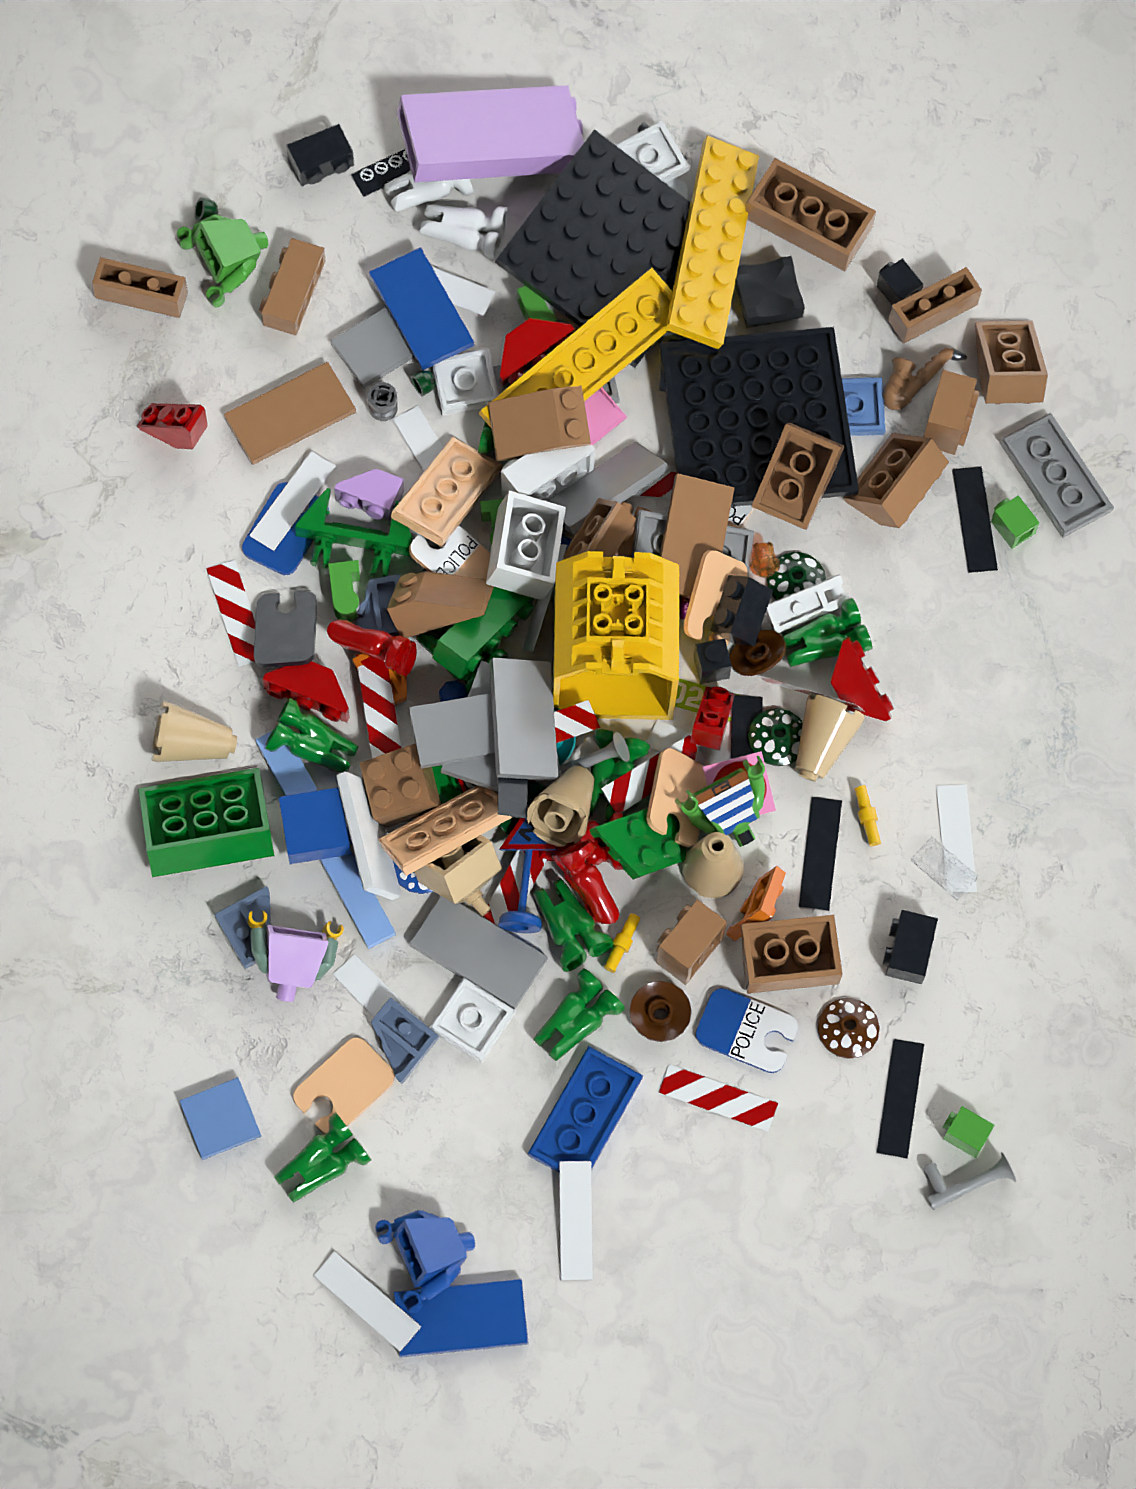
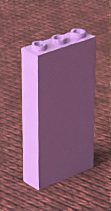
M568 85L401 95L397 111L414 183L562 173L584 144L582 121L577 119L575 97H571Z

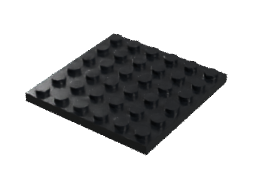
M594 129L497 257L495 263L581 327L651 268L673 291L691 202ZM650 347L631 362L630 365L635 368Z
M834 327L724 337L723 345L719 349L695 340L660 343L659 350L676 474L735 487L731 507L752 505L783 429L787 423H792L845 446L822 498L858 495L859 487Z

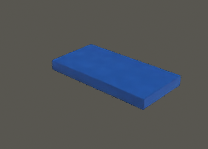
M421 247L369 271L373 284L422 371L474 346V340Z
M588 1046L530 1148L528 1156L560 1173V1162L591 1161L592 1170L641 1083L643 1075Z
M522 1279L449 1286L432 1299H424L422 1301L423 1306L417 1313H410L409 1309L418 1303V1299L410 1298L404 1303L403 1297L408 1291L419 1292L421 1289L394 1292L395 1304L421 1326L405 1347L399 1351L400 1358L528 1345Z

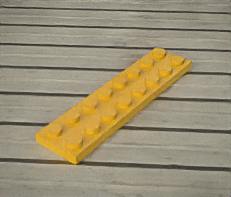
M708 135L702 144L665 330L719 349L724 343L748 218V212L745 211L746 203L753 192L759 155Z
M651 268L492 401L552 388L582 386L585 402L668 332V330H665L673 291ZM486 405L478 414L491 427L488 405Z

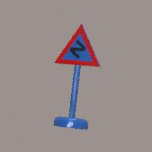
M527 818L519 819L499 848L500 851H525L518 911L503 913L499 917L498 926L510 932L531 934L540 932L542 928V921L538 916L525 912L533 850L557 849L555 845L548 844L536 836L533 832L535 828L531 821L528 823Z

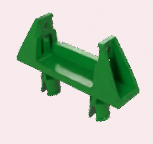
M329 488L321 494L295 526L297 537L315 540L310 564L314 567L317 566L320 555L323 554V568H329L328 563L334 543L374 550L371 570L369 572V575L374 578L380 564H382V577L389 576L388 572L392 554L411 557L409 546L413 540L409 528L394 519L388 524L390 526L389 533L343 523L326 522V517L330 514L328 505L331 489ZM395 501V507L398 505L399 501Z

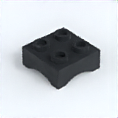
M792 256L781 257L763 264L738 265L735 285L746 328L803 318L805 305L798 287Z

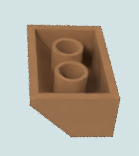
M892 433L857 478L858 495L844 496L843 500L879 525L900 529L918 503L924 499L925 494L933 483L941 476L949 461L932 438Z
M598 498L566 549L562 560L587 551L603 552V557L618 556L617 550L621 543L626 541L634 531L633 524L636 518L620 503Z
M834 915L741 924L743 968L747 994L837 985L840 983L843 974Z

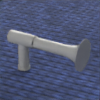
M614 732L612 742L606 747L577 760L560 765L561 775L572 766L587 768L610 758L619 757L625 762L629 761V750L624 738L618 732Z
M1001 1152V1158L994 1167L948 1188L937 1169L936 1163H931L923 1168L936 1192L927 1197L933 1210L992 1181L1008 1178L1016 1182L1013 1170L1003 1152Z

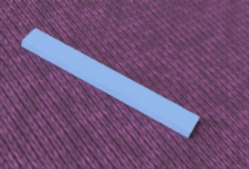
M271 732L255 739L258 748L285 796L318 791L302 760L292 755L288 746L283 745L274 752L264 749ZM352 852L351 855L321 859L320 861L367 948L370 949L395 936L396 932L375 894L363 890L357 862Z

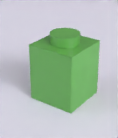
M1019 495L1011 500L1006 498L994 507L995 511L991 523L1011 549L1036 534L1040 522Z
M961 1106L957 1114L951 1111L942 1128L947 1130V1133L943 1140L976 1158L995 1125Z

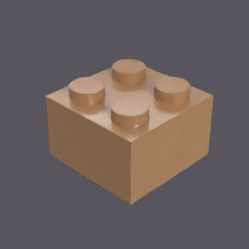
M943 370L924 437L932 438L942 452L955 455L958 445L964 446L980 391L974 390L977 379Z
M415 743L360 762L373 819L387 828L424 815L441 805L432 767L420 769Z
M698 899L692 906L687 904L676 918L678 922L674 929L667 928L657 941L659 946L656 949V952H658L656 963L685 986L723 940L727 925L726 920Z

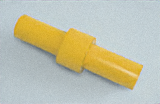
M858 786L854 790L860 809L857 812L860 824L865 827L869 846L880 845L881 840L876 821H878L876 809L871 806L866 786Z
M630 913L621 932L616 933L613 940V949L603 967L605 970L615 973L623 954L628 953L633 943L631 938L641 920L638 915Z

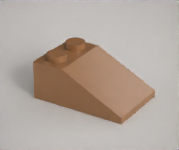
M975 321L980 384L985 404L1043 403L1048 373L1033 321Z
M582 386L552 388L488 403L497 461L512 460L514 458L520 459L526 454L591 444Z
M787 423L751 507L807 530L845 446L792 423Z
M428 571L418 574L407 573L398 579L387 610L399 635L408 638L484 615L494 586L487 585L486 579Z

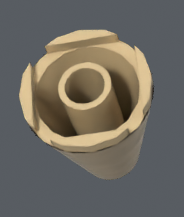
M809 694L806 701L795 766L800 770L799 776L816 782L817 778L824 779L863 724L865 715L857 710L852 715L848 713L847 705L825 696L816 694L814 697L812 694Z
M162 701L160 708L166 710L165 713L162 712V716L158 715L152 749L158 750V755H152V761L227 759L229 753H235L237 735H232V728L170 702Z
M572 766L533 799L528 807L527 820L528 823L531 821L534 826L533 832L537 837L548 844L558 847L566 846L567 843L572 842L576 844L581 840L587 830L594 787V777L590 771L581 766Z
M715 832L707 835L689 848L683 861L682 872L686 884L698 892L699 895L706 898H720L729 895L738 886L743 877L744 864L739 851L730 838L723 833Z

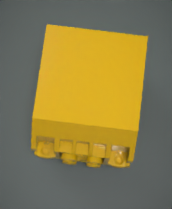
M587 551L556 562L553 630L554 708L564 709L589 700L597 719L673 720L679 683V565L652 553L634 552L633 558L625 556L603 557V552Z

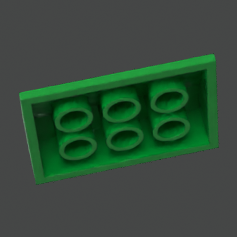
M259 768L138 788L146 850L152 878L275 856Z

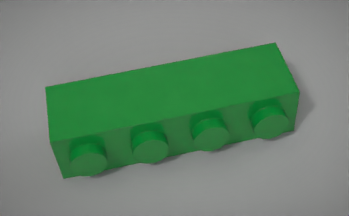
M493 587L485 614L455 623L438 640L432 659L460 679L469 671L473 673L479 667L480 662L483 661V657L487 653L491 655L498 648L504 636L508 638L513 634L521 619L526 621L535 609L533 605L534 598Z

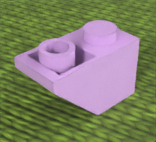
M373 469L337 483L334 488L335 499L345 508H358L374 519L381 520L384 518L391 521L395 501H400L404 492V479L379 469Z

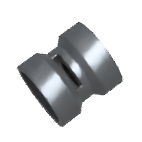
M379 382L370 388L368 403L371 416L379 421L392 419L398 411L395 388L386 382Z

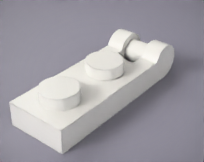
M835 575L820 583L769 603L766 614L772 629L780 633L842 607L844 600L849 599V595L843 591L841 584L844 582L841 575ZM830 589L834 599L827 602L824 591Z

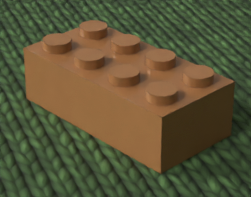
M774 158L748 199L745 210L748 212V221L843 271L847 270L873 228L876 215L874 209Z

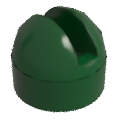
M200 197L195 206L196 220L202 221L214 214L218 215L219 211L216 202Z
M419 371L411 376V381L421 396L430 393L435 388L436 380L432 379L434 375L430 371Z

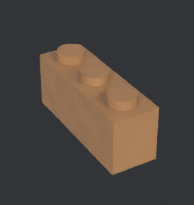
M291 238L288 248L283 247L279 257L280 268L278 272H273L269 282V288L271 289L269 296H264L260 304L259 313L262 314L263 326L297 336L326 262L325 248Z
M100 257L92 281L96 299L176 318L181 317L188 295L186 279L183 276Z
M965 267L892 305L888 321L904 344L977 306L982 289L969 269Z

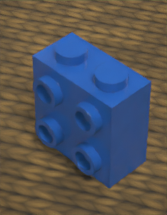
M339 788L279 797L289 864L351 855L350 844H352L348 826H346L345 812Z

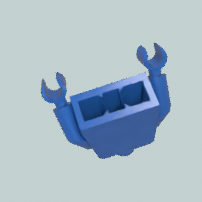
M416 1210L395 1218L394 1223L380 1220L375 1226L377 1232L388 1230L386 1234L378 1236L381 1244H389L395 1238L414 1287H421L419 1292L408 1291L404 1294V1303L410 1298L418 1299V1303L409 1309L410 1313L419 1312L423 1306L422 1301L424 1299L430 1300L447 1289L460 1274V1266L467 1259L466 1252L472 1251L475 1248V1239L471 1232L458 1234L452 1219L449 1217L439 1218L437 1215L423 1210Z

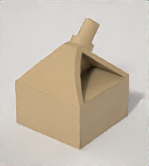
M480 835L414 872L418 882L454 904L466 902L469 906L473 905L477 912L484 916L491 908L482 898L483 893L480 889L502 868L491 840Z

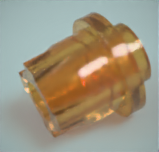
M773 543L753 544L752 561L750 563L751 572L763 578L772 576L775 571L780 569V561L774 552Z

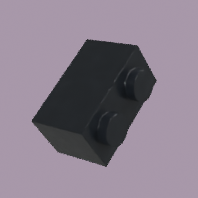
M340 124L286 145L288 160L301 186L319 183L324 177L334 173H344L354 166L353 150Z
M728 575L710 631L733 644L755 646L773 590L751 577Z
M901 910L899 918L892 919L889 936L894 937L892 948L886 947L882 965L888 966L886 976L922 985L926 976L938 918Z

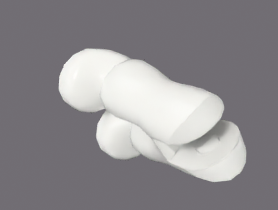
M412 171L384 185L387 195L395 196L391 201L395 212L445 198L453 187L466 196L473 193L469 179L414 183Z
M439 205L426 206L425 216L432 221L422 222L420 227L421 234L448 241L470 251L483 250L487 258L496 259L506 226V207L499 206L495 208L490 217H486L483 211L475 208H456Z

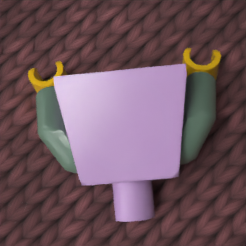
M251 911L247 922L250 928H252L251 949L257 966L261 972L266 974L269 982L278 983L276 998L292 1002L295 1000L297 986L311 988L314 981L320 980L333 967L338 948V941L336 939L343 934L344 927L340 924L337 928V934H333L329 929L331 921L323 926L322 933L267 925L265 930L263 927L267 921V913L263 911V921L255 922L252 919Z

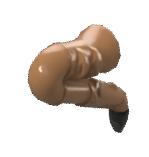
M945 348L938 355L931 357V361L927 362L924 368H920L915 376L911 375L912 371L916 369V365L913 362L903 358H893L892 374L883 387L882 398L884 405L891 410L903 409L911 403V399L934 377L948 360H967L968 356L958 350Z

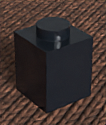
M902 258L896 263L890 262L881 268L876 286L890 304L894 305L921 291L924 284Z
M725 638L695 644L693 657L700 684L729 679L732 665Z

